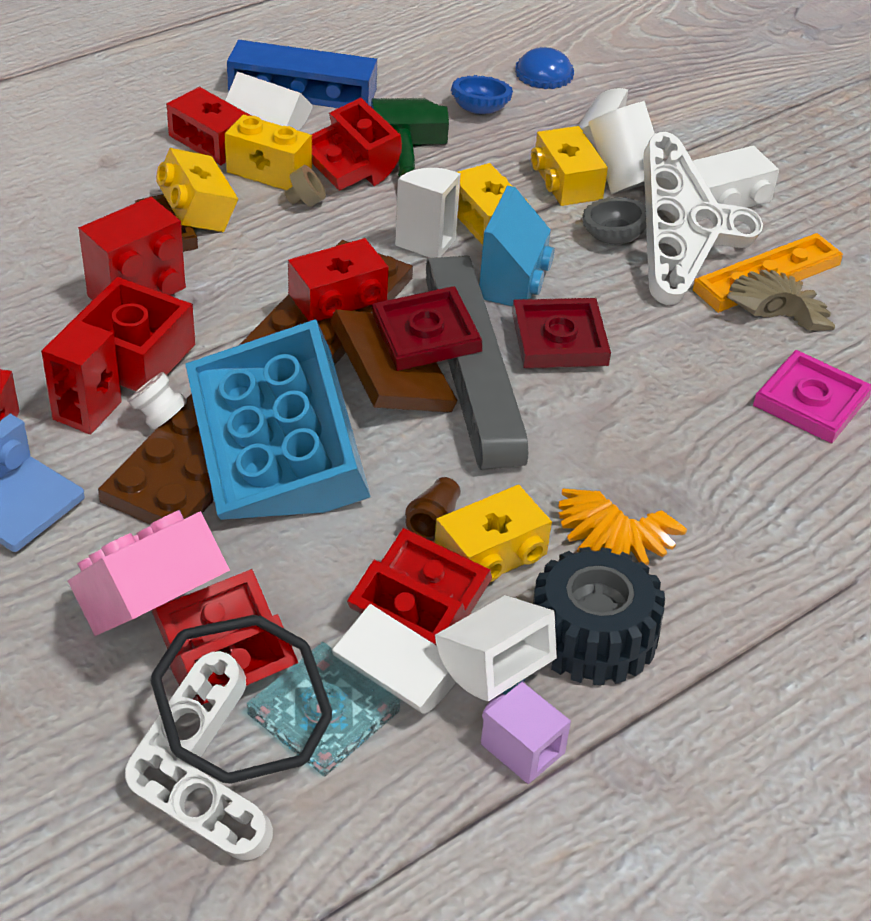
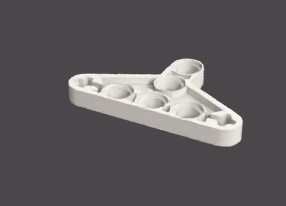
M658 132L649 140L643 155L649 290L653 298L665 305H674L679 303L688 291L713 244L747 248L754 243L762 231L763 223L761 217L752 209L717 203L679 138L668 132ZM663 150L664 154L668 156L665 164H661L663 161ZM665 178L673 184L674 189L665 190L657 184L656 179ZM665 210L670 212L675 217L676 222H664L658 216L657 211ZM695 217H707L713 223L714 228L707 229L700 226ZM733 222H744L751 229V234L739 232L734 227ZM659 244H670L676 249L678 256H666L659 249ZM669 271H672L671 274H670V285H669V282L664 281V279H665L666 276L668 275V272H669Z

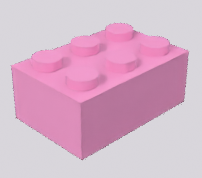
M180 510L151 523L149 527L137 532L134 536L132 533H129L104 545L100 550L89 555L88 558L78 562L77 564L81 572L67 581L94 635L97 636L137 618L230 571L201 511L184 519Z

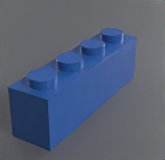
M237 40L227 60L228 93L237 72L299 92L312 105L340 108L359 98H362L371 106V98H374L377 90V58Z

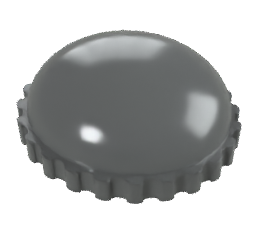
M607 197L606 199H599L596 202H592L591 205H587L582 214L586 230L594 238L607 244L631 242L638 238L646 229V206L641 201H636L633 198Z

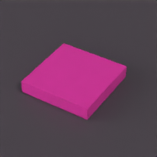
M795 350L756 393L753 406L832 444L870 398L871 384Z

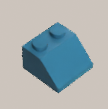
M507 185L484 231L479 284L484 300L512 307L513 300L531 299L532 294H540L544 280L543 270L550 271L555 253V248L549 246L551 229L516 187Z

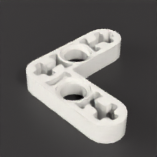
M218 651L202 656L194 664L169 701L174 722L187 713L199 715L200 727L198 732L193 737L187 740H180L183 748L200 757L236 706L246 688L245 673L231 655ZM214 672L217 675L225 673L230 680L223 687L218 684L212 686L208 679ZM196 694L204 701L207 699L213 706L209 712L198 701L193 700ZM159 715L126 765L125 779L130 789L144 801L230 856L242 861L253 860L261 856L269 848L273 838V827L269 818L255 804L177 758L170 750L163 722ZM149 766L155 769L160 768L165 775L176 782L172 792L156 781H149L143 775L145 770ZM198 788L210 789L213 795L210 809L199 817L187 816L184 809L187 796ZM225 812L241 824L247 825L251 821L250 825L256 831L255 836L250 841L246 838H241L237 842V835L220 822Z

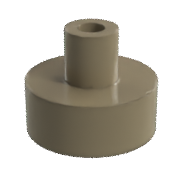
M303 165L290 174L293 187L285 191V196L292 205L302 200L307 206L313 207L326 198V192L320 179L310 167Z

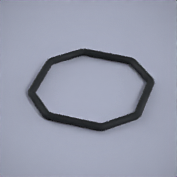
M258 615L183 629L176 635L151 675V685L170 750L177 758L222 783L232 784L303 766L312 757L332 720V708L309 644L304 639ZM256 625L300 650L322 715L300 755L227 772L181 746L162 677L186 640Z

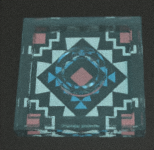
M322 642L312 650V654L332 708V720L307 763L322 776L326 777L400 712V700L335 657L332 653V648ZM303 658L298 661V664L293 665L247 702V714L297 755H300L322 715Z

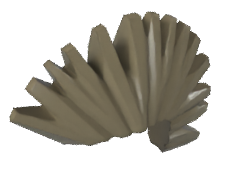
M761 270L759 274L751 271L748 273V277L742 275L739 279H736L729 289L731 292L728 293L727 297L754 316L765 318L777 317L779 315L794 316L793 320L798 321V325L805 327L807 330L826 331L835 329V324L827 319L831 316L830 311L826 309L827 305L813 299L817 295L814 290L801 291L803 282L800 280L796 282L793 276H790L788 279L785 273L781 272L779 275L773 270L770 272Z

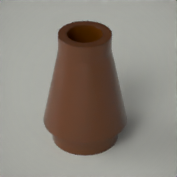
M448 477L438 478L430 488L411 501L405 511L407 529L430 541H434L436 518L455 510L456 502L461 494L457 482Z

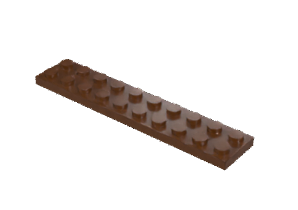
M341 240L336 246L349 242ZM378 253L389 266L387 300L395 299L412 280L413 265ZM288 294L239 345L309 321ZM372 305L357 310H353L358 312L373 313ZM330 317L317 322L331 351L335 366L346 351L330 322L332 319ZM192 393L186 398V404L172 418L159 426L98 488L100 503L150 525L180 510L184 519L200 511L203 513L214 501Z

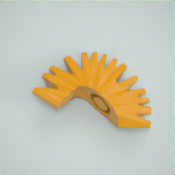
M563 488L561 492L563 496L568 498L559 501V509L563 510L559 512V518L564 519L561 521L562 528L574 529L567 535L568 541L573 542L585 539L578 547L577 552H579V548L590 547L592 551H600L601 547L612 549L611 553L618 555L622 552L630 555L632 551L639 562L642 561L648 565L649 559L644 548L664 557L667 555L665 548L673 550L676 546L667 534L685 535L687 532V528L662 510L656 513H649L647 518L642 517L640 521L625 516L600 491Z

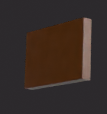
M335 309L330 322L374 408L447 413L453 411L458 400L437 362L397 371L374 320L373 313Z

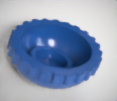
M538 47L527 51L516 62L515 66L516 76L519 77V80L536 88H561L566 86L567 83H571L574 76V68L568 57L561 51L549 47Z
M474 75L454 80L451 94L454 95L455 101L464 110L475 114H491L501 110L511 100L513 90L505 81H500L493 77Z

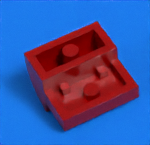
M362 98L329 112L331 125L311 134L312 164L339 191L364 178L373 186L382 182L393 171L400 158L402 149L401 134Z
M402 528L382 561L379 562L375 559L372 561L348 598L347 603L352 610L360 614L364 612L369 604H372L436 645L435 634L471 614L492 580L491 570Z
M253 569L160 605L152 610L167 649L176 635L183 629L250 615L262 616L284 628L279 615L272 616ZM255 625L186 640L171 663L170 668L180 686L194 664L202 656L210 652L221 651L231 655L241 666L246 676L247 686L299 662L292 645ZM214 672L208 679L212 686L218 684L223 687L230 680L225 673L217 675ZM198 694L193 698V700L198 701L201 705L209 702L207 699L204 701Z

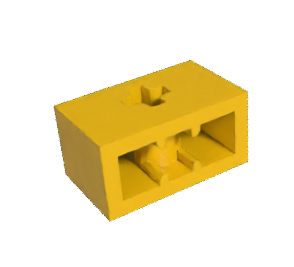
M242 115L225 133L227 173L287 191L293 187L290 180L292 172L303 165H307L312 169L311 134L298 131L290 126L277 125L261 120L259 117Z
M574 126L537 132L536 145L531 150L532 166L534 170L539 171L545 181L547 190L553 193L560 206L603 199L608 167L581 128Z
M169 148L164 162H161L158 166L156 182L176 217L181 220V225L224 232L238 202V197L213 157Z
M491 163L458 171L461 175L457 218L482 245L484 231L507 185L512 186L507 178L502 176Z
M518 484L436 518L435 543L490 569L492 575L490 582L506 572L524 564H533L541 559L542 556L547 555L552 521Z

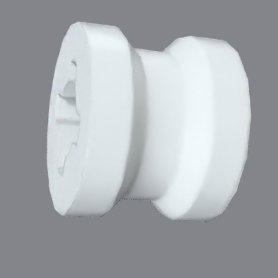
M164 372L150 379L128 400L133 409H140L146 415V424L152 430L172 418L187 402L182 393H175L170 388L169 378Z

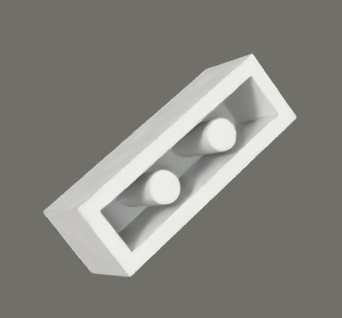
M754 145L693 160L717 203L748 208L772 201L779 169ZM665 178L656 179L657 184L665 190L674 189L673 184ZM661 210L672 223L676 222L673 214ZM705 216L695 217L696 221L707 219Z

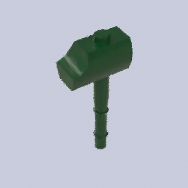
M371 98V107L401 134L402 149L397 162L399 177L407 172L416 170L413 144L448 143L449 116L447 106L435 104L426 98Z

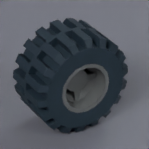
M590 547L579 548V552L576 554L567 551L559 555V561L550 560L545 565L544 572L539 573L534 589L533 604L554 610L557 658L552 661L551 670L559 675L566 671L571 674V680L582 683L583 678L593 680V685H604L605 680L612 679L616 684L626 681L627 673L637 676L643 672L644 664L650 665L655 650L658 647L665 609V593L663 590H660L661 582L657 575H650V568L642 561L633 562V556L622 552L618 555L611 553L612 549L601 547L600 551H592Z

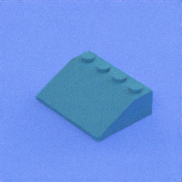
M316 319L185 363L216 511L220 520L323 513L371 497L331 351Z

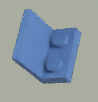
M10 413L0 421V544L13 552H17L84 500L85 495L83 488L30 456L25 423Z

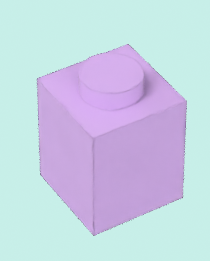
M521 682L506 695L501 693L493 698L485 707L482 714L484 720L481 745L528 785L565 754L571 720L525 683Z

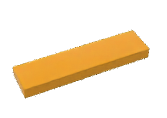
M818 233L698 277L694 279L692 290L719 313L738 305L727 296L731 292L729 289L732 283L742 275L748 277V273L751 271L759 274L761 270H767L768 272L773 270L779 275L781 272L785 273L788 279L790 276H793L796 282L839 266L843 253Z

